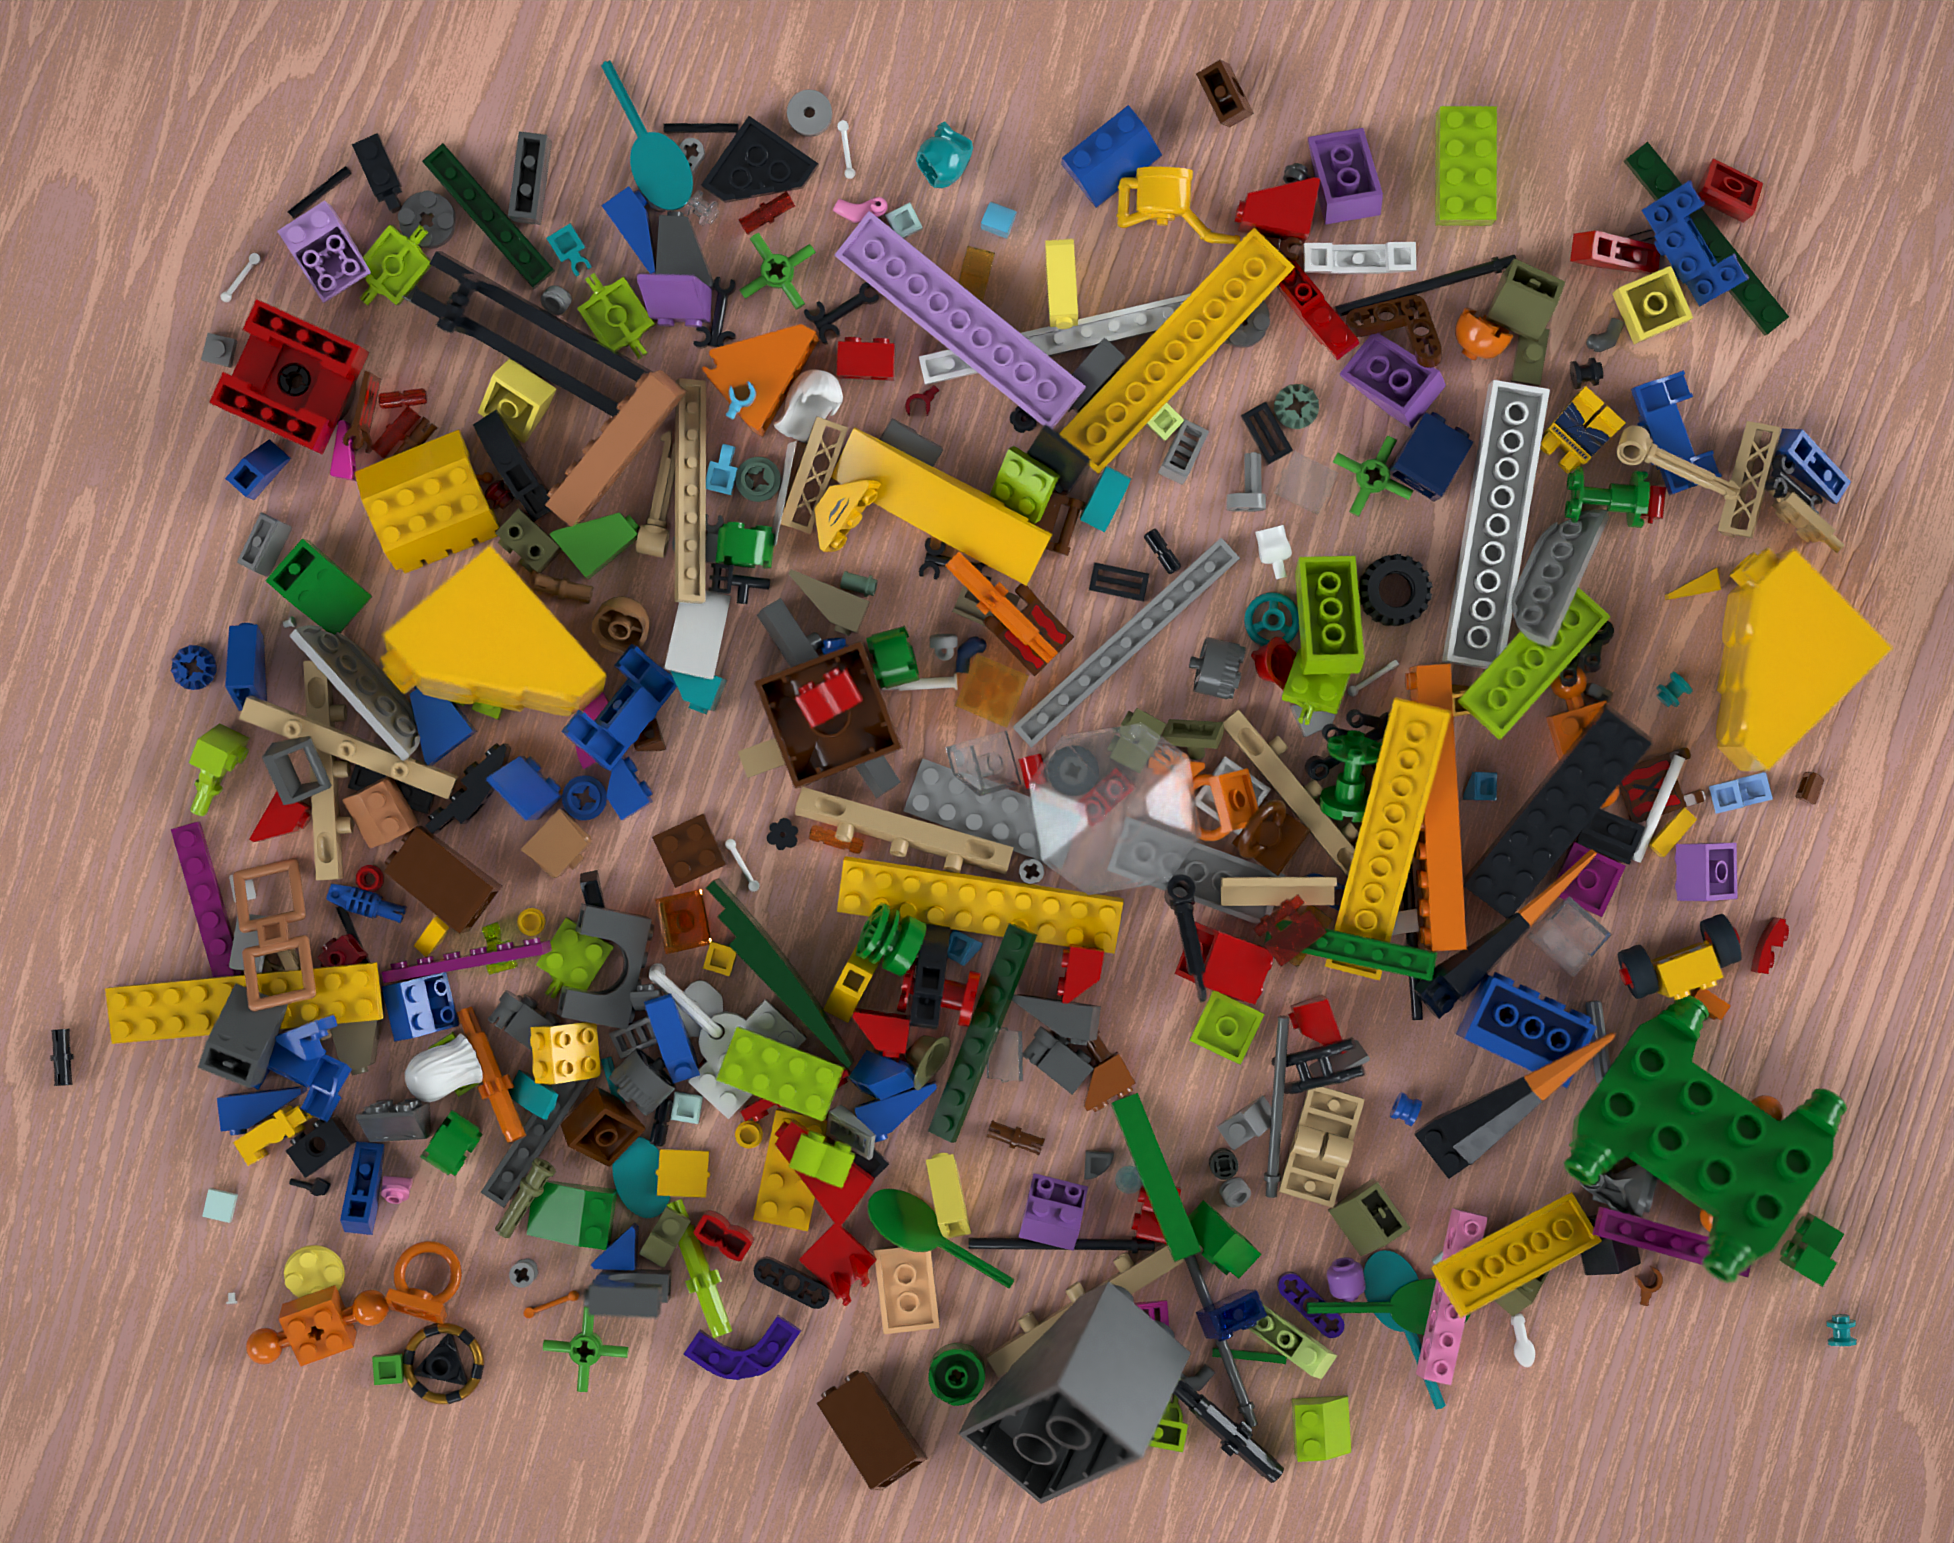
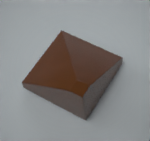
M656 718L649 722L639 734V738L634 743L636 751L666 750Z

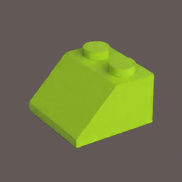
M1348 1395L1291 1398L1294 1453L1298 1462L1326 1461L1351 1453Z

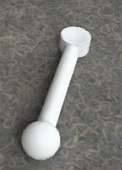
M842 120L838 122L837 127L841 132L846 162L844 174L846 178L852 179L855 177L856 172L852 168L847 137L849 125L846 121Z
M252 253L249 256V263L227 291L221 293V300L223 302L231 301L232 293L254 265H258L261 262V257L257 253Z
M1393 660L1386 667L1360 684L1350 686L1347 690L1348 694L1356 696L1359 690L1388 671L1395 669L1399 665L1398 661Z
M733 839L726 840L725 847L731 850L747 878L749 890L757 891L760 887L759 882L752 878L735 848L736 842Z

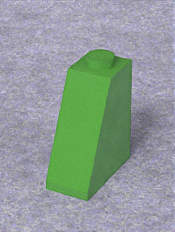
M619 512L583 522L573 527L569 526L555 530L550 533V536L587 579H591L637 540L638 532L636 530L640 526L630 515L624 517Z

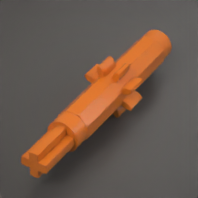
M960 552L945 565L980 600L976 607L984 615L991 611L1025 645L1028 644L1047 664L1058 654L1039 634L1040 631L1005 597L1009 591L1000 582L994 586Z
M473 1007L464 1008L457 1012V1015L467 1037L466 1039H468L476 1052V1058L483 1072V1085L477 1088L483 1100L489 1098L507 1143L514 1142L525 1137L526 1133L509 1093V1089L514 1088L510 1075H502L485 1032L480 1027Z

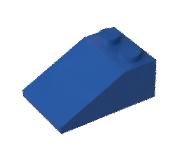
M525 756L517 757L486 779L525 821L539 820L562 798V795L559 793L561 789L559 784L550 776L546 779L539 772L542 767L531 756L528 758Z

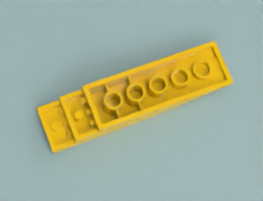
M855 427L831 475L832 479L841 484L865 480L879 481L881 485L877 490L878 495L873 503L1026 586L1052 536L1051 533L1029 523L1028 518L1005 507V503Z

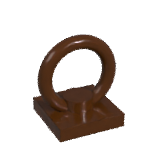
M1264 798L1258 807L1259 809L1249 819L1232 844L1238 848L1239 854L1243 858H1252L1279 876L1311 830L1287 814L1285 804L1282 801H1268Z

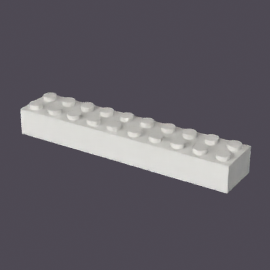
M1493 380L1488 384L1442 662L1486 669L1507 646L1512 618V595L1518 582L1550 389Z

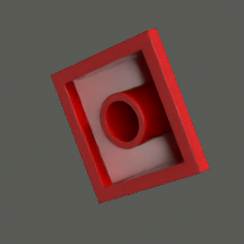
M1713 158L1696 192L1701 201H1704L1706 205L1744 223L1756 211L1763 182Z

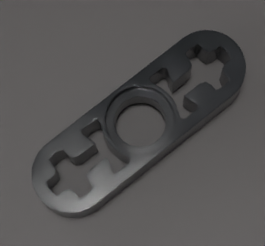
M762 1257L756 1262L753 1272L756 1280L813 1309H820L828 1303L830 1290L821 1281L772 1257ZM769 1263L772 1265L771 1270L777 1274L780 1269L785 1270L779 1279V1284L774 1283L776 1276L772 1274L763 1277L759 1266L765 1267ZM795 1275L800 1281V1286L796 1290H788L784 1285L785 1277ZM805 1281L810 1283L807 1289L814 1292L817 1288L821 1289V1295L825 1297L824 1300L818 1299L817 1302L812 1301L813 1295L806 1291L804 1297L799 1295L803 1290Z

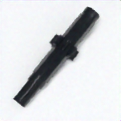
M1180 1377L1173 1394L1189 1407V1410L1198 1420L1221 1439L1220 1443L1222 1446L1220 1448L1230 1457L1234 1453L1238 1454L1270 1483L1278 1480L1284 1471V1467L1252 1438L1253 1434L1251 1431L1253 1429L1244 1421H1241L1240 1424L1235 1423L1214 1403L1202 1394L1197 1393Z

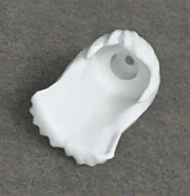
M816 369L801 373L794 380L788 391L783 415L778 421L773 423L775 428L787 437L807 443L816 416L825 419L831 410L830 415L833 416L842 404L843 394L837 378L826 371Z
M461 1033L447 1044L436 1046L417 1054L412 1058L405 1070V1081L409 1091L415 1098L423 1102L437 1101L462 1086L481 1083L483 1079V1072L476 1058V1052L468 1039Z

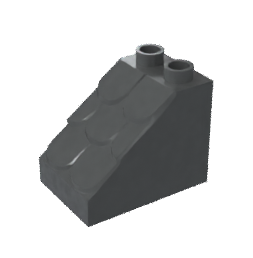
M1108 1281L1079 1296L1074 1304L1011 1366L1009 1371L971 1408L959 1435L1040 1504L1045 1503L1144 1457L1191 1352L1175 1339L1174 1332L1169 1326L1160 1321L1153 1320L1134 1303V1298L1129 1291Z

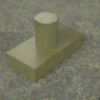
M1544 329L1538 342H1534L1521 335L1518 336L1511 382L1540 386L1550 329Z
M1169 719L1162 734V742L1164 746L1187 747L1189 758L1198 760L1205 756L1204 748H1218L1225 731L1223 722Z

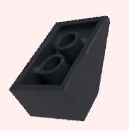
M1047 424L1042 428L1026 453L1059 474L1054 490L1059 494L1063 491L1069 494L1088 470L1091 462L1088 456Z

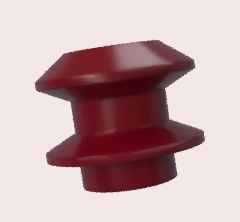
M504 480L493 482L485 491L486 500L492 499L495 502L494 510L499 507L501 509L506 508L514 499L510 489L506 490L503 487L505 484Z

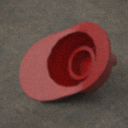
M1274 637L1268 644L1260 647L1259 650L1253 651L1251 657L1255 662L1258 676L1264 681L1276 683L1284 691L1297 653L1283 638Z

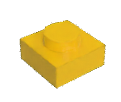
M711 941L703 969L731 976L737 953L730 946Z

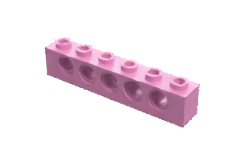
M1452 1208L1442 1251V1260L1482 1240L1488 1217ZM1436 1279L1416 1374L1425 1380L1451 1385L1466 1316L1459 1317L1438 1279Z

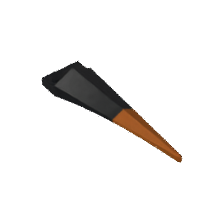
M1589 850L1560 878L1521 910L1466 947L1467 949L1458 952L1435 966L1432 981L1422 979L1413 988L1430 1012L1440 1020L1445 1013H1448L1453 1008L1458 999L1463 1002L1597 853L1594 850Z
M1611 1032L1511 1083L1438 1115L1416 1130L1414 1135L1446 1177L1450 1179L1480 1158L1614 1038L1615 1033Z

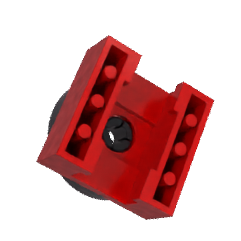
M256 299L242 328L243 331L250 334L233 374L230 375L222 372L209 403L323 455L336 425H338V421L345 417L352 405L356 381L369 352L355 343ZM296 375H301L303 378L302 382L306 385L301 384L298 388H293L292 379Z

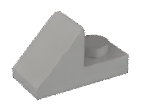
M1262 1095L1219 1124L1217 1128L1234 1151L1254 1136H1261L1270 1127L1272 1107Z

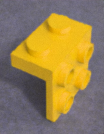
M580 1022L558 1026L530 1027V1044L533 1053L532 1070L535 1084H558L599 1077L601 1070L597 1025L595 1023Z

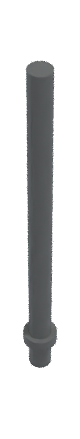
M1284 1015L1278 1016L1268 1168L1267 1172L1264 1173V1180L1267 1181L1266 1197L1269 1198L1277 1197L1278 1182L1281 1181L1279 1159L1289 1016Z
M1192 1255L1185 1258L1187 1267L1239 1403L1237 1409L1239 1413L1243 1414L1246 1424L1252 1428L1258 1425L1253 1411L1255 1408L1254 1403L1249 1401L1196 1256Z

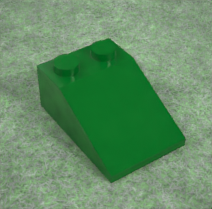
M547 1180L543 1186L544 1191L541 1196L535 1197L530 1204L526 1235L578 1247L607 1250L611 1244L617 1190Z

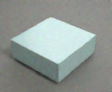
M910 202L885 215L891 229L903 239L923 229Z
M675 1091L670 1120L699 1124L703 1095Z
M213 1188L208 1189L202 1217L228 1223L232 1222L238 1194Z

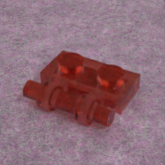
M1299 894L1290 900H1284L1280 903L1281 907L1271 915L1266 914L1260 919L1261 922L1253 927V930L1259 937L1267 931L1271 934L1273 938L1264 945L1281 967L1327 933L1311 910H1308L1302 916L1298 913L1297 908L1305 903ZM1289 916L1293 923L1280 931L1276 924Z

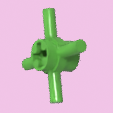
M760 233L753 235L750 240L764 261L761 265V276L739 289L743 297L746 299L768 285L774 289L782 288L796 310L804 306L805 302L793 286L792 280L794 277V267L816 253L811 244H808L790 257H786L782 254H773ZM777 264H782L784 267L782 269L784 275L782 278H778L777 275L770 276L769 271L777 266Z
M1387 436L1376 459H1369L1362 464L1337 452L1333 463L1355 473L1356 482L1361 488L1349 510L1351 514L1359 517L1370 494L1378 493L1383 489H1387L1407 500L1410 499L1414 490L1390 479V470L1386 465L1397 442L1396 439ZM1368 469L1375 470L1376 472L1379 471L1382 477L1371 484L1368 482L1369 475L1366 474V471Z
M584 1307L582 1332L575 1335L570 1342L544 1340L543 1351L569 1353L572 1361L579 1365L578 1392H588L590 1366L596 1363L601 1356L628 1358L629 1347L603 1345L601 1338L593 1332L594 1315H588V1307ZM582 1342H588L587 1346L589 1349H593V1354L580 1353L579 1349L582 1346Z

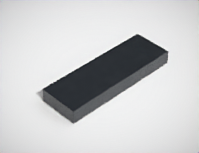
M355 764L348 788L359 791L386 777V775ZM394 779L411 809L425 814L430 813L435 794Z

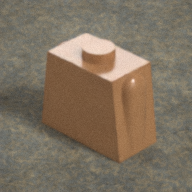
M559 809L523 846L521 851L533 859L549 876L557 878L569 867L574 870L584 859L581 854L592 843L590 835L564 809Z

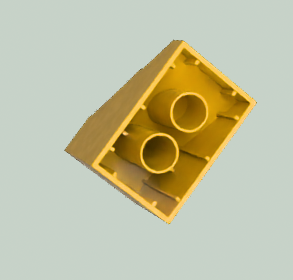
M491 545L383 634L387 653L380 658L385 666L382 669L403 694H406L416 686L423 695L456 703L473 704L478 702L521 712L524 708H529L555 715L570 716L572 714L575 715L578 710L583 711L604 691L606 674Z
M1769 547L1758 555L1752 552L1729 574L1738 585L1728 594L1723 620L1722 641L1724 643V650L1717 684V691L1722 695L1716 724V738L1718 740L1717 748L1740 771H1769L1893 649L1795 548L1774 554Z

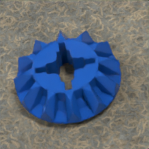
M189 645L178 650V653L172 658V668L170 671L175 678V682L183 688L199 690L205 688L213 681L217 666L215 658L209 650L201 646ZM196 660V666L200 667L204 672H193L190 676V669L186 668L183 664L193 663Z
M578 776L570 780L564 787L562 803L566 812L573 818L591 820L599 816L604 810L607 802V792L603 784L592 776ZM589 786V796L596 800V803L586 802L581 810V800L574 796V793H584Z

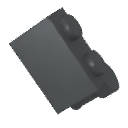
M505 990L499 998V1005L491 1016L488 1017V1021L492 1024L500 1017L495 1026L500 1029L504 1028L505 1032L531 1051L530 1027L558 1026L561 1022V1019L552 1012L547 1011L545 1014L538 1009V1002L526 994L523 997L521 995L516 996L508 990Z
M1040 1026L1034 1034L1035 1038L1021 1055L1029 1059V1062L1036 1065L1073 1095L1094 1069L1090 1064L1092 1058L1081 1049L1075 1052L1067 1046L1070 1041L1066 1037H1061L1057 1033L1052 1034Z

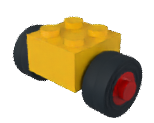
M1718 914L1700 922V931L1704 943L1698 942L1650 960L1642 945H1635L1629 949H1624L1618 952L1620 977L1636 999L1658 992V994L1678 1000L1689 996V990L1700 987L1701 990L1716 986V980L1724 978L1720 968L1742 960L1739 944L1740 938L1737 930L1732 927L1724 914Z

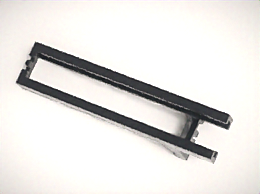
M442 251L435 252L430 265L457 279L458 283L461 284L457 292H453L450 296L452 301L444 304L419 289H416L411 299L412 303L439 317L436 326L449 333L456 331L476 338L613 417L620 412L617 409L620 403L463 315L465 307L470 302L469 299L472 293L479 292L636 382L643 374H648L651 371Z

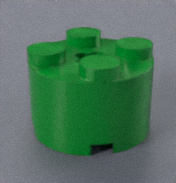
M728 522V524H723V527L719 528L716 563L724 561L725 565L755 568V565H762L763 569L772 568L775 534L772 533V527L756 525L755 527H750V529H745L744 523Z
M905 626L875 633L871 637L866 638L869 652L873 655L875 661L872 664L876 680H879L881 688L886 687V689L920 680L913 647L907 642L909 634Z
M451 1110L448 1117L445 1118L430 1140L428 1147L422 1152L420 1158L449 1176L451 1173L456 1176L467 1158L464 1153L466 1150L472 1153L483 1134L479 1132L480 1128Z
M951 1343L943 1346L933 1355L928 1374L929 1385L933 1394L953 1406L965 1405L975 1400L984 1386L985 1364L981 1355L974 1347L969 1344ZM954 1369L963 1372L961 1379H957L955 1375H952Z

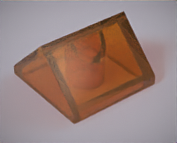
M702 889L655 898L665 954L710 945L712 940Z

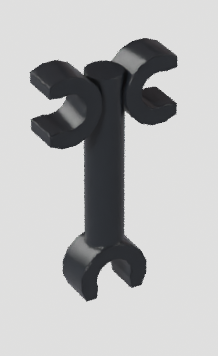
M716 277L714 280V287L718 294L711 332L704 326L696 327L697 332L706 334V339L703 342L694 341L693 345L697 348L703 349L708 346L717 348L724 346L726 338L736 339V334L731 331L722 333L728 297L736 289L735 280L731 279L730 286L727 289L720 288V277Z
M865 282L862 284L857 295L825 314V307L820 301L816 303L820 309V313L817 316H812L807 309L804 310L807 320L813 322L817 327L819 338L824 345L828 344L825 338L827 331L832 330L837 337L841 336L838 327L832 323L864 303L870 305L879 300L878 294L871 298L864 295L865 291L871 287L869 283Z
M1785 454L1776 455L1772 461V478L1766 481L1765 490H1775V499L1784 498L1787 492H1794L1819 515V512L1814 508V504H1821L1823 502L1822 498L1819 495H1809L1788 476V474L1794 472L1795 463H1785Z
M928 537L925 541V549L927 551L925 562L919 568V576L923 577L925 569L931 567L935 571L934 580H938L940 576L938 566L945 567L952 557L941 555L946 549V543L941 542V547L938 550H932L930 548L931 538ZM971 562L981 573L983 567L987 566L983 563ZM985 576L989 581H991L992 577Z

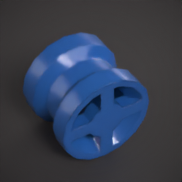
M1400 1092L1392 1106L1390 1118L1395 1120L1400 1118L1404 1120L1406 1125L1412 1126L1418 1117L1422 1101L1419 1099L1412 1100L1408 1098L1407 1094Z

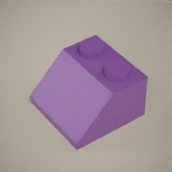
M1736 843L1676 844L1675 863L1677 867V880L1675 889L1677 901L1737 899Z

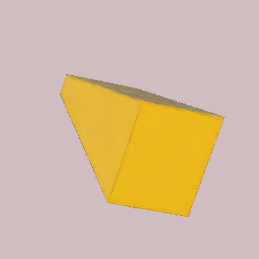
M1713 568L1664 595L1665 600L1721 590L1718 569Z
M1685 807L1682 808L1650 841L1648 846L1659 857H1665L1695 823L1697 818Z
M436 915L414 944V947L425 957L429 956L442 943L450 927Z

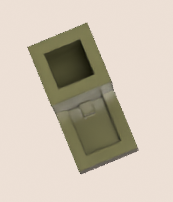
M667 1206L639 1254L664 1268L690 1224L691 1219Z

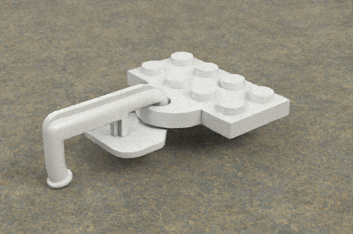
M655 963L649 970L650 980L666 995L672 994L689 1037H699L700 1051L706 1059L699 1067L700 1075L688 1079V1082L727 1119H730L753 1095L716 1080L736 1027L741 1026L795 1048H798L807 1038L767 999L747 1018L742 1017L738 1013L723 1012L722 995L708 982L703 980L694 981L682 991L665 975V967L660 963Z

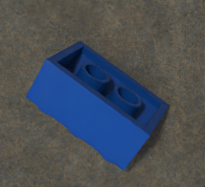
M1128 105L1063 156L1061 165L1095 208H1097L1119 190L1117 187L1121 178L1136 177L1137 168L1149 167L1162 156V153L1146 126Z

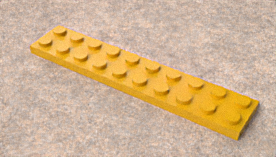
M1253 228L1059 435L1091 459L1090 467L1099 474L1294 269V266Z
M1394 697L1334 930L1387 942L1391 941L1451 711ZM1328 958L1325 963V967L1379 981L1383 971Z
M845 856L837 912L869 917L880 903H884L890 906V911L892 909L900 911L899 921H902L908 915L921 922L946 926L953 930L1004 937L1009 924H1015L1037 934L1035 942L1069 947L1070 944L1103 949L1105 953L1115 954L1124 898Z
M377 962L313 968L316 988L315 997L289 1003L280 1029L301 1027L332 1015L335 1016L337 1024L383 1019ZM301 969L256 973L258 991L268 996L304 988ZM245 974L105 988L111 1043L118 1044L210 1035L235 984L246 987Z

